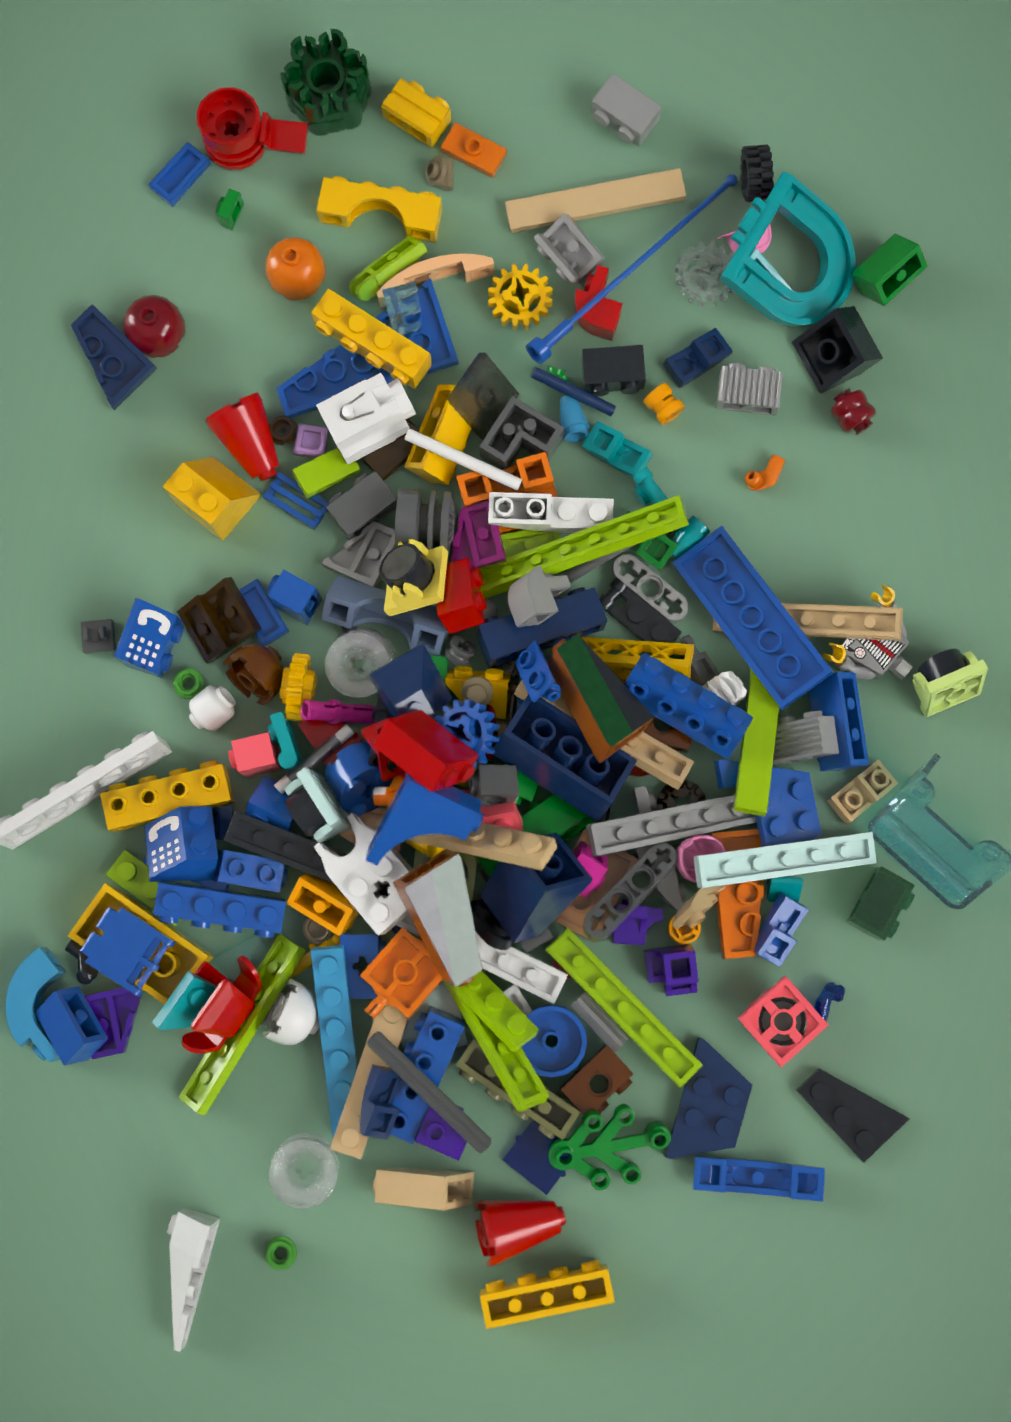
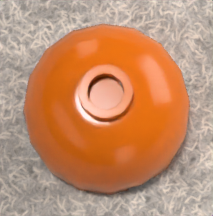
M289 237L277 242L270 249L266 258V275L272 289L276 293L284 295L289 300H303L313 296L318 291L317 288L321 285L322 281L324 283L326 264L320 250L312 242L300 237Z

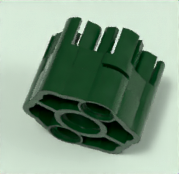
M330 29L332 36L330 41L327 32L322 33L318 37L319 45L316 44L315 38L305 36L306 46H303L301 36L294 38L290 44L292 61L284 67L285 73L281 72L280 74L290 111L297 115L301 122H306L309 130L317 136L357 128L362 122L363 113L372 92L365 55L362 54L360 56L359 51L353 48L348 49L346 38L343 36V32L338 29ZM326 83L336 84L335 87L329 90L319 89L320 86Z

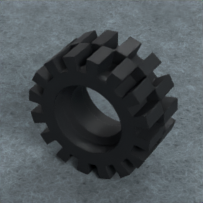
M768 144L743 146L740 158L743 198H745V202H753L756 197L766 201L774 187L773 161L771 160L770 146Z

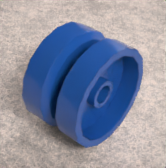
M553 1004L539 1006L526 1015L539 1030L537 1035L521 1048L536 1073L546 1077H557L566 1075L575 1069L583 1059L587 1046L585 1028L579 1018L567 1008ZM548 1035H555L557 1037L556 1046L549 1047V1045H546L545 1039Z

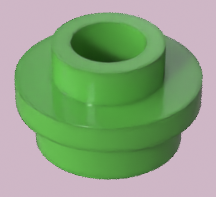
M185 668L175 675L173 688L180 697L193 699L204 689V678L197 670ZM188 679L194 680V686L191 689H185L184 683Z
M275 1237L265 1248V1259L269 1266L274 1269H287L296 1260V1245L288 1237ZM278 1247L286 1249L287 1256L285 1258H279L276 1255Z

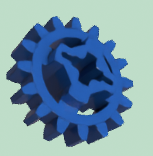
M466 699L465 702L454 700L453 707L445 705L443 707L445 715H436L435 719L471 749H475L474 751L479 755L473 765L476 769L477 762L483 764L488 762L485 756L486 753L495 754L496 751L491 747L492 742H499L500 738L493 736V731L500 727L498 724L490 722L495 714L486 711V705L476 704L475 701Z

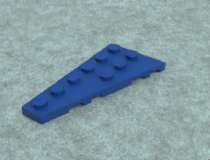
M431 278L411 295L407 294L400 299V302L390 310L382 312L375 317L431 354L432 366L426 375L459 365V360ZM339 345L334 350L330 349L322 355L323 358L309 368L305 367L276 389L285 417L290 419L318 410L317 404L379 373H382L387 384L394 379L386 370L382 368L377 369L369 364L361 354L357 352L352 353L342 345Z

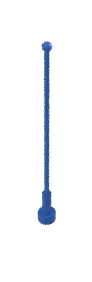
M734 174L728 175L723 185L569 320L564 319L543 339L539 337L533 338L525 346L529 356L536 363L543 364L552 355L550 348L573 329V324L729 186H735L738 182L737 176Z

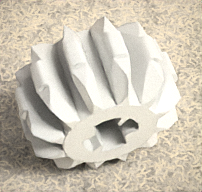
M733 671L722 672L702 686L734 706L740 704V701L745 698L747 692L743 686L744 683Z

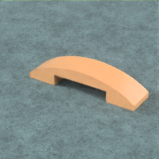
M449 254L418 262L396 274L379 289L377 297L380 308L398 304L400 299L408 294V288L421 285L430 278L432 281L463 272L465 281L468 283L494 275L493 258L477 254Z

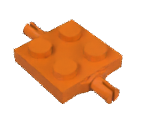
M403 927L360 975L374 989L377 995L364 1011L375 1019L387 1004L396 1008L405 1017L410 1019L443 980L423 940L415 938Z

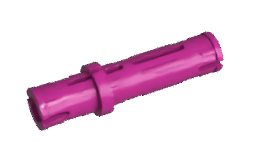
M330 699L328 702L304 700L300 712L303 720H322L328 724H338L339 722L374 724L372 711L376 706L340 703L339 700Z

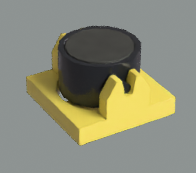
M409 539V543L403 544L400 542L398 546L386 554L381 561L379 572L381 578L387 583L384 611L389 617L443 602L448 551L443 545L428 550L423 543Z

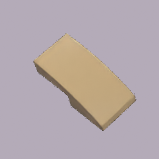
M878 759L830 797L827 802L845 825H847L899 783Z
M725 885L698 890L677 911L672 922L674 928L677 929L687 924L692 928L701 923L706 918L704 913L718 901L716 895L725 888Z

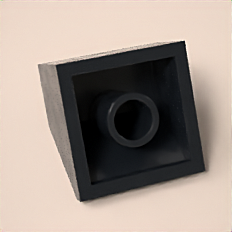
M855 306L834 309L792 341L819 393H824L862 374L883 359Z

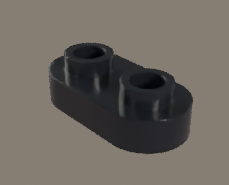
M483 899L471 901L470 906L476 933L489 946L498 950H508L513 940Z

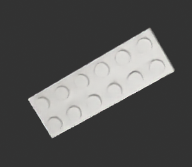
M154 731L138 734L131 740L132 744L122 750L117 748L110 751L104 756L105 760L98 765H89L78 771V777L68 783L63 781L56 784L49 790L50 794L42 799L35 798L28 801L22 806L23 810L16 815H7L0 818V845L12 850L97 799L100 797V793L108 792L109 786L125 782L173 751L168 743Z

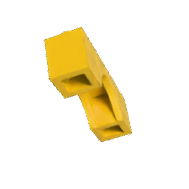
M340 176L332 178L323 177L316 210L320 223L349 228L359 215L372 210H383L393 214L401 221L407 237L412 236L417 240L436 243L443 210L442 198L437 197L436 194L428 191H422L420 194L408 192L405 188L399 186L384 188L369 181L361 183L349 182L348 179Z

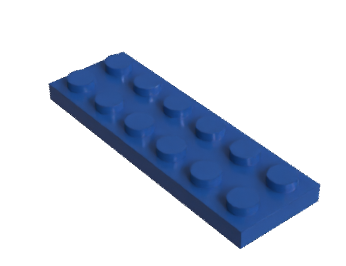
M720 526L672 562L781 710H784L833 674L832 669L723 526Z

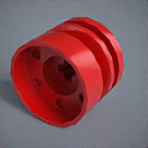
M234 87L219 88L210 92L200 102L196 112L197 125L210 159L219 167L229 170L245 169L255 164L262 157L265 148L259 142L261 115L254 98L246 91Z

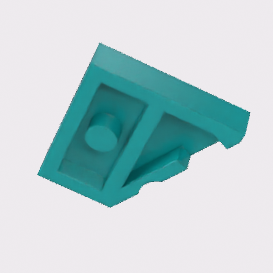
M188 971L152 1023L160 1030L189 1028L217 988V985Z

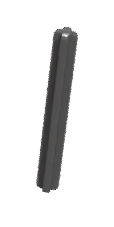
M380 1031L375 1032L368 1039V1047L478 1153H483L489 1148L492 1143L491 1138Z

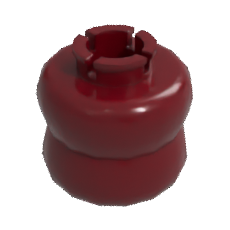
M848 388L844 391L845 393L841 392L833 399L836 404L832 406L831 414L839 421L843 432L850 433L855 430L856 435L873 425L870 419L875 416L876 410L867 402L866 395L862 390L851 392V389Z

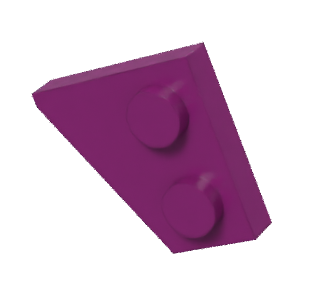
M489 500L461 508L458 518L459 528L452 544L454 549L451 562L468 557L474 568H483L507 561L499 526L488 524Z

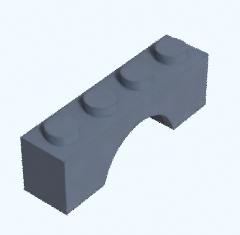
M340 576L335 578L326 594L321 620L349 629L363 623L385 624L400 631L407 638L409 648H414L424 643L429 654L440 656L449 632L438 617L437 607L429 605L389 617L384 611L385 590Z

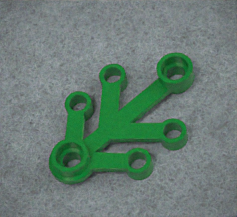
M620 1104L615 1108L614 1115L593 1142L582 1144L590 1132H597L603 1127V1119L597 1110H588L584 1113L582 1122L568 1139H557L552 1143L548 1151V1158L554 1168L558 1170L573 1168L590 1179L594 1189L601 1191L610 1185V1177L607 1171L603 1168H595L582 1159L595 1156L621 1173L625 1183L633 1185L638 1183L642 1176L638 1165L634 1162H627L614 1152L649 1146L654 1150H662L670 1143L671 1134L665 1123L652 1121L646 1125L643 1133L613 1138L622 1126L631 1125L635 1119L632 1108L628 1104ZM629 1112L626 1118H619L621 1113ZM598 1118L595 1124H588L589 1119ZM663 1135L662 1139L654 1141L656 1136ZM563 1153H570L568 1157L560 1159ZM628 1171H636L633 1176H626ZM598 1176L605 1177L603 1181L595 1182Z

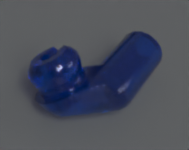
M829 982L815 1000L814 1009L826 1022L832 1000L836 1002L843 1000L845 994L844 986L835 985V982Z

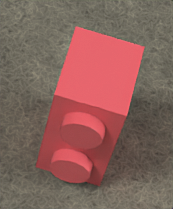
M269 732L231 741L233 750L228 751L232 769L236 768V771L244 777L251 778L283 770V767L278 762L279 749L276 743H273Z

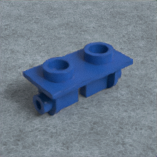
M534 640L515 661L516 667L532 702L535 703L540 696L549 701H556L560 697L561 688L555 683V679L547 664V658L542 654L537 641Z

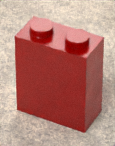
M422 710L388 718L373 744L376 749L430 792L449 788L460 782H466L474 773L475 767L473 765L479 756Z

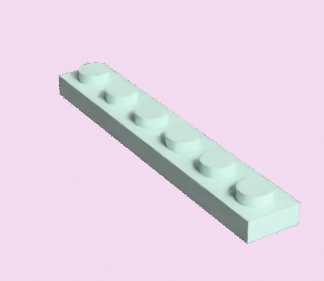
M873 832L693 856L697 888H708L877 863Z

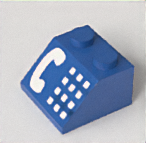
M135 598L114 657L127 667L162 678L163 673L168 672L173 661L171 651L174 643H179L184 630V626L181 625L182 620L175 614Z
M211 806L178 807L144 826L149 882L213 880L218 855Z

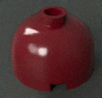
M147 295L135 300L127 309L123 320L126 337L143 354L150 358L165 357L175 352L186 333L185 320L178 307L167 298L158 295Z

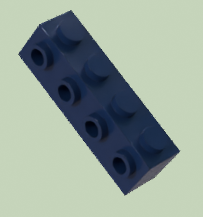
M584 587L576 588L567 594L568 596L560 599L553 597L559 611L539 625L517 627L511 612L510 615L502 618L491 616L484 619L485 623L478 625L476 637L488 668L516 660L534 640L537 641L542 651L554 647L562 639L568 641L578 634L584 637L604 630L608 619L595 587L587 590Z

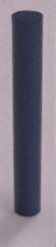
M536 366L530 374V378L608 416H612L615 411L616 405Z

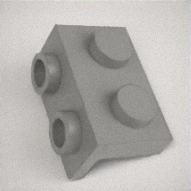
M566 213L544 234L538 233L534 237L539 244L537 250L547 260H553L558 266L556 269L557 274L567 283L571 281L581 284L588 277L589 273L591 274L597 268V265H600L606 259L569 214Z

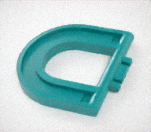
M782 172L765 202L759 197L754 198L751 203L753 207L748 208L737 227L739 231H735L731 239L739 246L722 273L720 280L768 319L781 325L799 327L817 323L834 309L842 306L848 297L854 281L852 272L855 270V251L847 227L837 213L792 174ZM777 211L807 235L818 250L820 272L815 284L806 292H796L789 289L750 257Z

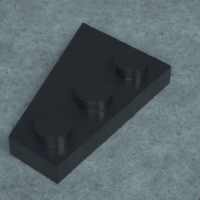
M819 1068L796 1089L803 1099L863 1163L910 1119Z

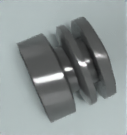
M400 488L396 505L395 547L400 542L405 544L409 543V539H413L418 542L426 541V548L429 550L435 548V542H440V546L443 545L446 548L449 556L456 528V509L453 502V492L444 491L442 505H438L437 491L432 490L428 504H422L420 489Z

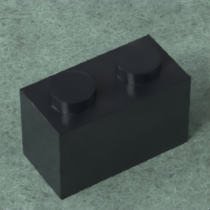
M643 345L582 349L581 362L585 391L595 396H605L612 391H621L622 394H635L640 389H644L646 375Z

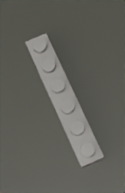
M735 794L588 824L586 826L592 856H600L757 822L756 816L733 811Z

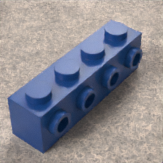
M645 652L624 684L652 715L726 759L730 758L754 718L741 708L732 705L714 692L705 689L687 676L678 673Z
M159 881L153 915L160 916L159 921L178 924L179 919L192 920L191 926L210 928L212 923L223 925V930L228 932L242 933V928L255 930L254 935L273 938L274 933L281 934L286 901L285 899Z
M430 1005L427 1012L421 1011L417 1018L414 1030H417L418 1033L414 1042L407 1041L402 1052L437 1087H439L463 1033L465 1020ZM402 1079L393 1101V1105L400 1110L390 1135L413 1144L430 1106Z

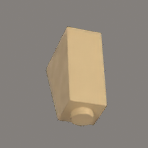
M397 1167L377 1169L373 1181L374 1203L435 1210H448L472 1205L474 1172Z

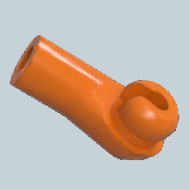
M771 455L765 470L756 471L755 473L753 470L749 471L745 476L747 487L753 491L773 487L778 480L785 459L777 455Z

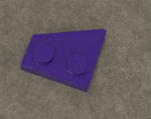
M124 987L86 995L85 998L108 1037L107 1041L91 1056L92 1060L125 1053L141 996L134 995Z

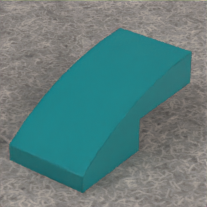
M599 421L595 423L582 445L584 450L631 478L645 468L652 457L650 450L626 439L623 433Z

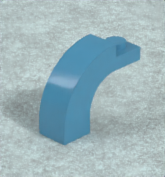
M47 947L37 948L17 968L7 990L5 1009L10 1032L17 1044L24 1046L33 1042L32 1049L41 1060L45 1061L47 1059L48 1062H54L60 1058L35 1012L40 1008L42 997L47 988L61 977L66 970Z

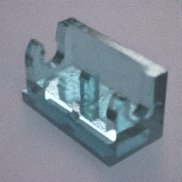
M416 282L383 289L391 328L401 335L420 329L422 326L421 322L408 324L405 321L408 315H414L421 311Z

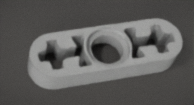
M621 555L615 560L612 569L614 578H618L625 583L631 591L670 623H677L684 619L688 611V602L684 596L633 555ZM621 563L625 566L631 563L633 565L632 572L636 576H639L640 572L645 574L639 579L636 587L632 585L635 581L632 575L627 573L622 576L620 574L621 567L619 565ZM646 581H654L659 587L658 594L653 597L644 595L641 590L642 584ZM666 591L669 594L665 599L671 604H674L676 601L681 604L679 610L682 613L674 612L670 615L667 612L669 606L662 601L660 606L655 603L661 599L663 592Z

